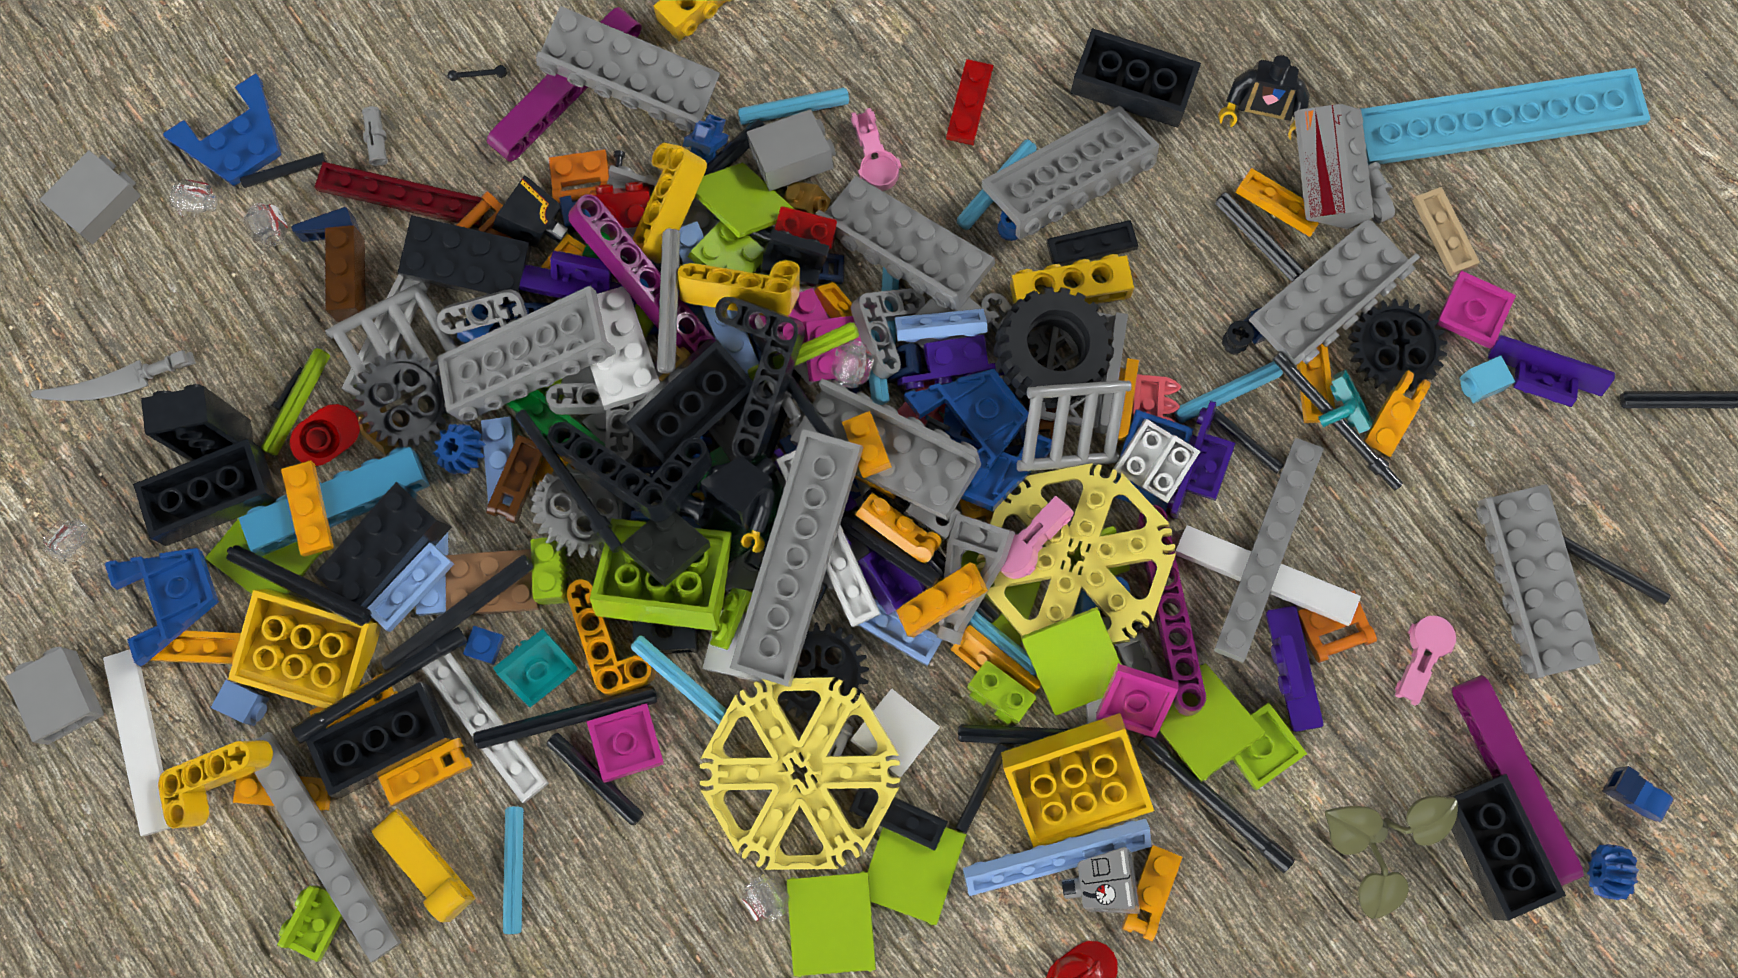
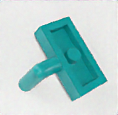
M1346 369L1335 374L1331 381L1333 385L1330 388L1335 399L1338 402L1342 400L1344 405L1319 416L1321 425L1326 427L1346 418L1348 424L1351 427H1356L1359 434L1371 429L1373 419Z

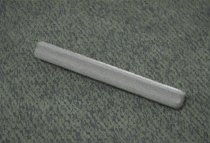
M671 228L666 229L662 233L657 360L658 372L666 374L675 370L680 232L677 229Z

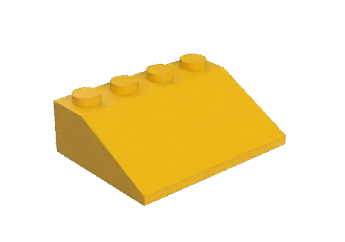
M272 589L253 590L228 680L321 708H327L358 689L375 652L382 626L374 619H371L368 624L365 623L363 626H359L309 600Z
M1120 713L1001 752L1003 769L1033 848L1040 845L1046 846L1057 843L1069 837H1076L1154 811Z

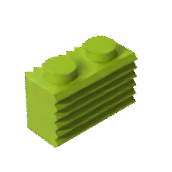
M547 538L531 539V562L534 566L532 570L533 600L539 605L567 603V583L569 582L566 580L568 577L566 566L568 564L565 561L568 558L565 555L568 552L565 549L567 547L563 546L562 549L557 551L556 546L558 542L555 540L547 544Z

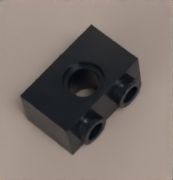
M633 621V642L637 637L643 636L663 654L699 652L698 629L673 626V633L670 637L660 638L658 631L664 624Z

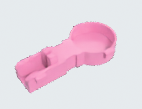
M867 108L865 113L856 115V112L851 113V122L853 128H855L860 146L863 147L864 155L858 170L859 177L881 191H886L892 188L898 180L899 169L902 168L900 160L892 153L884 150L883 144H880V135L875 123L874 111H871V108ZM877 153L878 158L872 160L871 155Z
M1055 496L1031 521L1032 523L1025 530L1023 529L1019 534L1014 535L1006 562L1000 571L1006 577L1012 579L1030 575L1036 569L1038 552L1043 548L1042 545L1071 520L1074 514L1072 509Z
M1427 616L1416 624L1412 623L1408 631L1410 643L1414 649L1411 655L1413 658L1410 664L1407 665L1401 681L1399 680L1396 685L1395 696L1410 700L1414 706L1418 705L1422 699L1432 674L1431 669L1439 658L1452 653L1456 643V633L1453 626L1446 619L1439 616ZM1425 649L1432 652L1431 655H1424Z

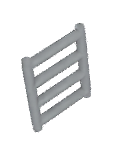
M423 281L325 330L326 335L330 339H335L360 383H363V381L357 376L358 373H368L345 333L362 325L379 356L381 355L386 360V353L390 352V349L372 320L386 312H389L412 353L417 352V361L419 362L422 358L428 357L399 307L414 298L445 351L448 352L457 348L450 334L444 333L437 325L438 313L425 293L428 290ZM428 359L427 367L429 368L434 365H438V369L435 373L439 372L440 370L438 359L432 362L430 359ZM403 373V382L405 385L411 386L413 383L412 376L410 374L404 375ZM384 387L376 389L378 398L385 400L387 398L386 389Z
M1129 380L1028 387L1027 397L1030 399L1023 455L1022 460L1017 461V470L1036 471L1070 468L1091 463L1093 465L1117 463L1119 454L1116 452L1125 394L1131 390V382ZM1113 393L1104 452L1089 454L1098 395ZM1086 395L1077 455L1062 456L1071 396ZM1058 397L1050 456L1035 458L1043 398Z

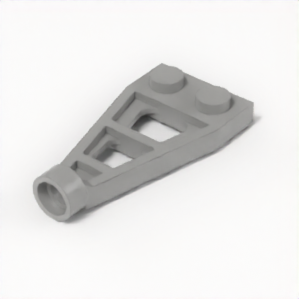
M957 514L947 543L944 579L961 568L963 554L971 550L984 555L986 559L985 566L980 575L989 590L1006 562L1015 532ZM986 593L968 603L964 608L958 609L939 621L940 628L937 638L960 645L965 628ZM950 623L955 625L954 629L950 628Z

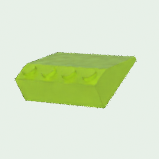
M611 518L610 521L612 524L611 530L621 543L625 542L647 523ZM695 528L709 540L711 547L666 587L625 553L623 548L619 552L613 553L608 545L604 543L590 595L595 615L717 631L724 601L732 533Z

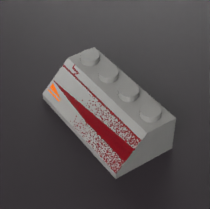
M1335 104L1295 111L1306 220L1349 229L1373 218V199L1371 196L1370 174L1361 109L1344 104Z

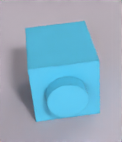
M1502 356L1469 369L1459 378L1463 393L1470 397L1473 404L1506 390L1515 382Z

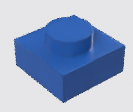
M473 626L463 655L494 665L505 636Z

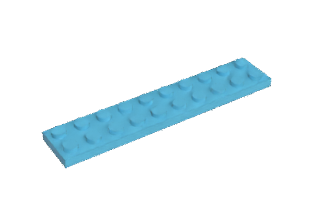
M1636 68L1361 109L1368 165L1375 162L1387 164L1646 125L1651 120Z

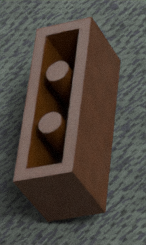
M354 225L325 228V310L336 322H341L366 309L365 238Z

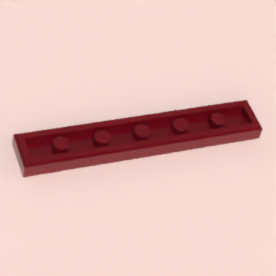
M322 162L314 186L319 192L459 223L482 200L478 196L327 162ZM484 215L473 225V227H481Z

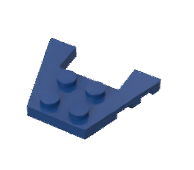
M256 73L235 86L248 105L249 110L200 141L185 120L163 133V136L170 143L179 147L187 155L202 163L206 168L232 186L241 182L240 177L257 172L282 155L274 123L271 121L268 101L264 95L263 82Z
M995 369L957 378L955 382L943 385L938 383L929 386L925 390L917 392L912 390L904 394V400L919 419L945 403L980 449L977 452L981 466L969 484L972 489L979 484L1028 419V411Z
M945 404L944 424L951 427L945 433L950 436L951 440L958 443L967 442L979 450L980 448L974 440L961 436L965 428ZM1038 435L1035 458L1047 457L1051 449V439ZM1024 445L1018 457L1003 452L974 489L968 486L961 499L993 512L1032 472L1017 470V461L1022 460Z
M198 548L159 553V556L151 558L140 556L130 558V561L117 562L114 560L105 563L111 586L117 590L142 578L144 579L157 626L127 639L133 661L140 667L145 665L219 603L203 552Z

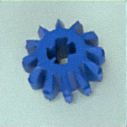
M449 424L448 430H440L441 439L434 441L438 449L432 453L439 458L437 464L440 467L445 468V470L452 474H470L471 468H479L478 458L485 457L481 453V449L486 445L480 440L482 434L466 424Z
M1606 844L1599 845L1596 850H1593L1591 853L1592 859L1588 861L1589 871L1587 875L1590 876L1589 886L1593 888L1594 894L1613 900H1626L1629 894L1634 893V884L1638 883L1636 878L1639 869L1636 868L1637 858L1633 856L1631 849H1626L1623 846Z

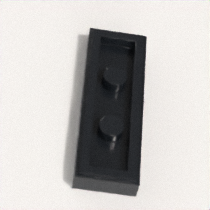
M1131 220L1048 238L1046 241L1052 264H1060L1061 267L1072 265L1075 261L1082 259L1095 260L1107 255L1121 254L1138 249V242Z
M859 788L849 812L868 820L878 802L879 796L877 791L873 788ZM894 797L880 826L935 851L948 821Z

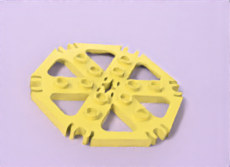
M1093 463L1028 475L1024 480L1030 487L1027 488L1026 484L1022 481L1018 485L1021 493L1018 495L1010 493L1006 498L1010 504L1003 501L995 509L990 522L991 525L1002 528L1008 516L1016 515L1028 527L1036 515L1048 504L1041 495V490L1044 486L1070 480H1078L1083 485V491L1070 527L1066 524L1043 544L1044 547L1038 552L1036 569L1030 575L1018 579L1006 577L1000 571L992 583L994 586L990 587L986 593V596L1021 636L1072 617L1081 589L1111 621V627L1107 631L1113 645L1130 642V639L1125 636L1122 630L1126 629L1127 634L1132 638L1137 637L1136 631L1132 628L1134 622H1141L1145 628L1149 627V620L1142 613L1149 616L1153 622L1176 553L1171 555H1164L1162 553H1172L1176 547L1175 544L1165 545L1162 543L1161 539L1163 537L1172 535V529L1164 528L1160 531L1158 529L1169 527L1170 524L1122 472L1117 484H1115L1117 478V470L1115 469L1112 470L1109 478H1102L1100 476L1102 465L1098 464L1094 469V475H1090ZM1118 495L1126 496L1146 517L1147 523L1142 529L1100 536L1113 498ZM1073 539L1072 545H1071V547H1070V546H1069L1070 540ZM1081 543L1080 552L1081 558L1084 561H1078L1074 565L1072 572H1070L1071 558L1067 557V555H1073ZM1091 545L1090 550H1089V553H1088V552H1087L1088 546ZM979 553L977 563L986 561L984 555ZM1151 560L1157 566L1150 592L1142 600L1135 599L1108 570V568ZM981 562L977 565L978 571H982L986 562ZM1062 563H1065L1063 569H1060ZM1051 579L1041 609L1035 619H1025L1005 597V589L1007 587Z
M835 677L793 678L791 687L762 679L766 684L767 692H765L761 682H754V686L757 688V695L752 698L745 689L741 690L740 696L746 702L745 705L739 700L738 694L734 696L700 758L714 760L713 763L705 762L700 764L701 769L707 768L712 772L711 779L701 780L700 785H713L714 787L712 790L702 789V794L737 854L740 853L741 847L746 843L748 847L744 849L742 858L746 859L751 851H757L760 855V859L756 864L757 867L762 866L766 862L767 856L770 857L768 866L764 870L838 869L839 867L835 864L833 856L836 855L837 862L843 867L847 864L843 857L844 850H851L854 856L858 858L861 855L860 849L854 843L858 842L863 852L866 851L900 788L887 786V782L896 784L901 781V777H892L888 773V768L893 765H900V760L891 759L887 761L886 756L891 755L899 756V753L863 693H860L855 703L852 702V699L857 694V688L853 687L847 696L840 693V686L843 683L841 679L835 682L833 690H830V685ZM813 690L820 695L821 701L799 739L779 706L778 697L783 691ZM851 715L862 717L877 742L876 752L873 755L828 756L847 719ZM739 718H749L771 757L732 758L725 754L724 744ZM800 752H801V754L803 755V757H804V759H805L804 761L802 760L801 756L799 755ZM793 761L800 768L806 766L808 772L805 773L806 783L800 778H793L792 774L795 772ZM812 774H813V775L815 776V778L817 779V781H818L817 783H816L815 780L813 779ZM873 788L877 791L879 796L878 802L864 827L855 829L850 826L829 789ZM772 790L752 828L749 830H743L738 826L725 804L724 796L727 791ZM799 807L802 808L823 844L822 852L817 855H786L780 848L781 840Z

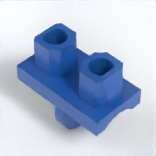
M709 114L706 116L705 121H698L694 131L684 137L683 146H692L691 152L706 160L708 164L715 157L716 151L728 141L729 135L722 133L725 119Z

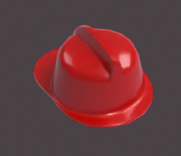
M329 404L318 409L300 422L292 431L290 449L294 457L301 463L312 461L315 463V466H321L330 462L357 440L360 432L358 418L350 408L340 404Z
M1085 941L1056 960L1049 968L1046 978H1116L1118 961L1114 952L1106 944L1098 941Z

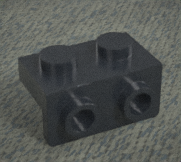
M772 229L765 245L760 271L770 274L775 263L784 260L793 261L800 267V283L816 287L820 270L828 256L829 245L822 244L814 239L794 236L787 231Z

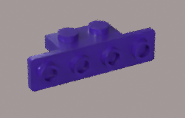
M553 250L550 258L551 269L531 265L525 266L519 290L564 298L588 286L596 290L597 294L623 286L620 283L612 282V273L600 259ZM631 297L632 303H633L634 308H635V307H636V302H635V300Z
M984 335L925 343L924 351L928 373L902 377L897 380V386L906 385L907 390L923 388V382L935 381V384L940 383L943 385L953 382L952 378L965 377L995 369L997 372L996 363L988 364ZM1004 372L998 373L999 376L1005 375Z
M1503 335L1497 338L1495 345L1488 353V359L1492 360L1502 356L1506 365L1515 368L1513 388L1572 407L1576 402L1578 389L1603 396L1615 379V373Z
M1210 401L1208 408L1202 407L1197 420V424L1201 425L1198 436L1192 435L1189 445L1199 450L1200 453L1181 481L1178 492L1175 491L1168 502L1167 508L1172 509V518H1178L1187 492L1214 501L1218 497L1235 448V443L1207 434L1216 411V402Z
M869 547L867 548L870 552L857 561L867 584L887 615L927 590L922 583Z
M1290 606L1268 610L1266 612V619L1272 641L1271 654L1274 663L1278 667V685L1281 694H1284L1291 729L1293 732L1321 728L1324 724L1297 608Z

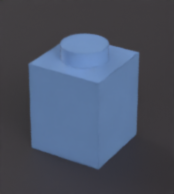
M225 680L211 708L239 722L255 726L256 722L264 717L269 698L239 683Z

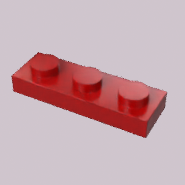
M966 59L946 140L974 146L994 65Z

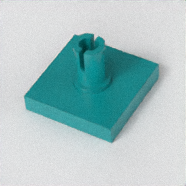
M543 628L530 639L522 640L520 647L516 645L511 654L493 667L497 675L529 708L578 670L573 660Z

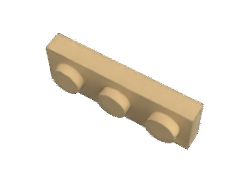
M1442 187L1418 195L1412 200L1450 277L1460 273L1461 270L1472 269L1480 263Z

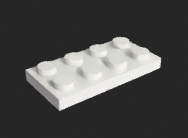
M624 287L597 294L606 339L616 350V354L606 358L605 361L590 365L604 410L641 400L660 383L630 294Z

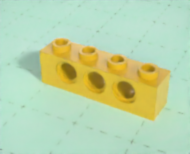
M659 0L653 7L657 21L678 41H681L685 36L692 35L698 25L706 18H712L717 13L718 8L726 1L731 0ZM688 6H693L690 10H684Z
M1117 254L1107 255L1101 258V260L1091 262L1088 259L1075 261L1072 265L1062 267L1060 264H1052L1045 267L1044 270L1038 271L1023 269L1012 275L1010 281L1013 304L1019 299H1024L1026 294L1034 290L1037 291L1035 289L1037 285L1052 287L1054 292H1058L1061 287L1070 289L1069 294L1074 296L1079 292L1086 296L1084 301L1088 304L1131 298L1134 291L1127 255L1118 257ZM1101 275L1107 282L1098 283L1093 279V276ZM1073 280L1077 283L1078 287L1069 288L1064 284V281Z

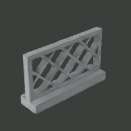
M1097 312L1100 316L1106 315L1109 321L1106 330H1111L1114 337L1113 342L1110 344L1114 348L1113 358L1109 361L1110 367L1100 382L1118 381L1128 314L1116 312L1115 315ZM1052 326L1045 368L1054 371L1060 367L1063 371L1070 370L1066 363L1076 356L1079 358L1077 345L1067 332ZM1059 331L1062 336L1057 339ZM1065 339L1074 353L1062 360L1056 352V345ZM1055 359L1058 364L1053 367ZM1113 393L1098 395L1093 432L1107 433ZM1085 398L1069 406L1071 416H1068L1067 424L1081 427L1082 418L1078 416L1073 408L1084 402ZM1042 402L1040 419L1055 421L1056 413L1046 412L1045 402Z

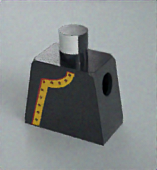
M525 175L497 213L492 229L516 240L529 242L530 246L537 247L545 235L560 243L568 231V228L555 221L561 208L560 204Z

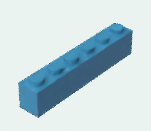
M400 447L392 450L387 457L379 460L371 459L365 461L358 469L341 471L335 474L333 479L324 483L319 482L329 528L369 512L395 482L409 487L415 492L429 487L430 484L418 454L411 447ZM287 495L277 498L276 503L266 507H254L247 511V515L239 517L250 551L259 556H264L297 542Z

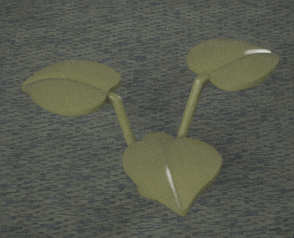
M1435 795L1423 797L1415 801L1406 814L1408 827L1396 824L1387 817L1382 819L1376 810L1365 806H1345L1325 811L1330 839L1336 850L1342 854L1352 855L1364 851L1369 845L1381 868V874L1370 873L1366 875L1359 886L1358 899L1361 909L1366 916L1371 919H1378L1393 912L1403 904L1409 892L1408 882L1401 873H1388V868L1376 843H1381L1387 838L1389 827L1405 834L1412 833L1413 839L1418 845H1432L1441 841L1451 831L1457 818L1458 803L1454 797Z

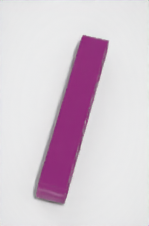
M620 7L614 8L600 21V23L638 38L642 30V25ZM547 74L491 130L487 136V144L508 162L515 161L588 87L585 85L583 87L575 86L569 83L566 77L556 74V76Z
M581 196L569 211L568 217L571 225L659 329L661 273L596 196ZM581 208L586 209L591 217L584 215ZM601 232L606 233L609 236L610 241L604 239L601 235ZM620 255L625 256L628 259L629 264L624 263L620 258ZM640 278L647 282L649 288L641 284ZM678 295L676 346L679 349L683 346L692 354L706 340L714 338ZM678 324L686 329L687 334L680 331Z
M1153 505L1154 508L1167 520L1165 511L1161 507ZM1141 512L1137 521V530L1142 529L1146 525L1144 523L1146 517ZM1171 536L1161 539L1165 545L1173 544ZM1175 557L1169 573L1172 584L1165 586L1155 616L1169 680L1178 682V691L1174 698V705L1180 714L1193 716L1204 706L1206 693ZM1152 560L1144 562L1150 589L1157 571V566ZM1171 603L1177 607L1178 614L1174 616L1167 615L1163 611L1162 606ZM1172 633L1181 634L1184 637L1185 644L1181 646L1172 644L1169 640V635ZM1178 663L1187 664L1191 668V675H1180L1176 671L1175 665ZM1185 693L1194 694L1197 697L1198 705L1195 707L1185 705L1182 695Z
M1479 675L1452 687L1454 701L1491 776L1507 774L1561 886L1584 877L1581 863L1488 679L1483 675Z

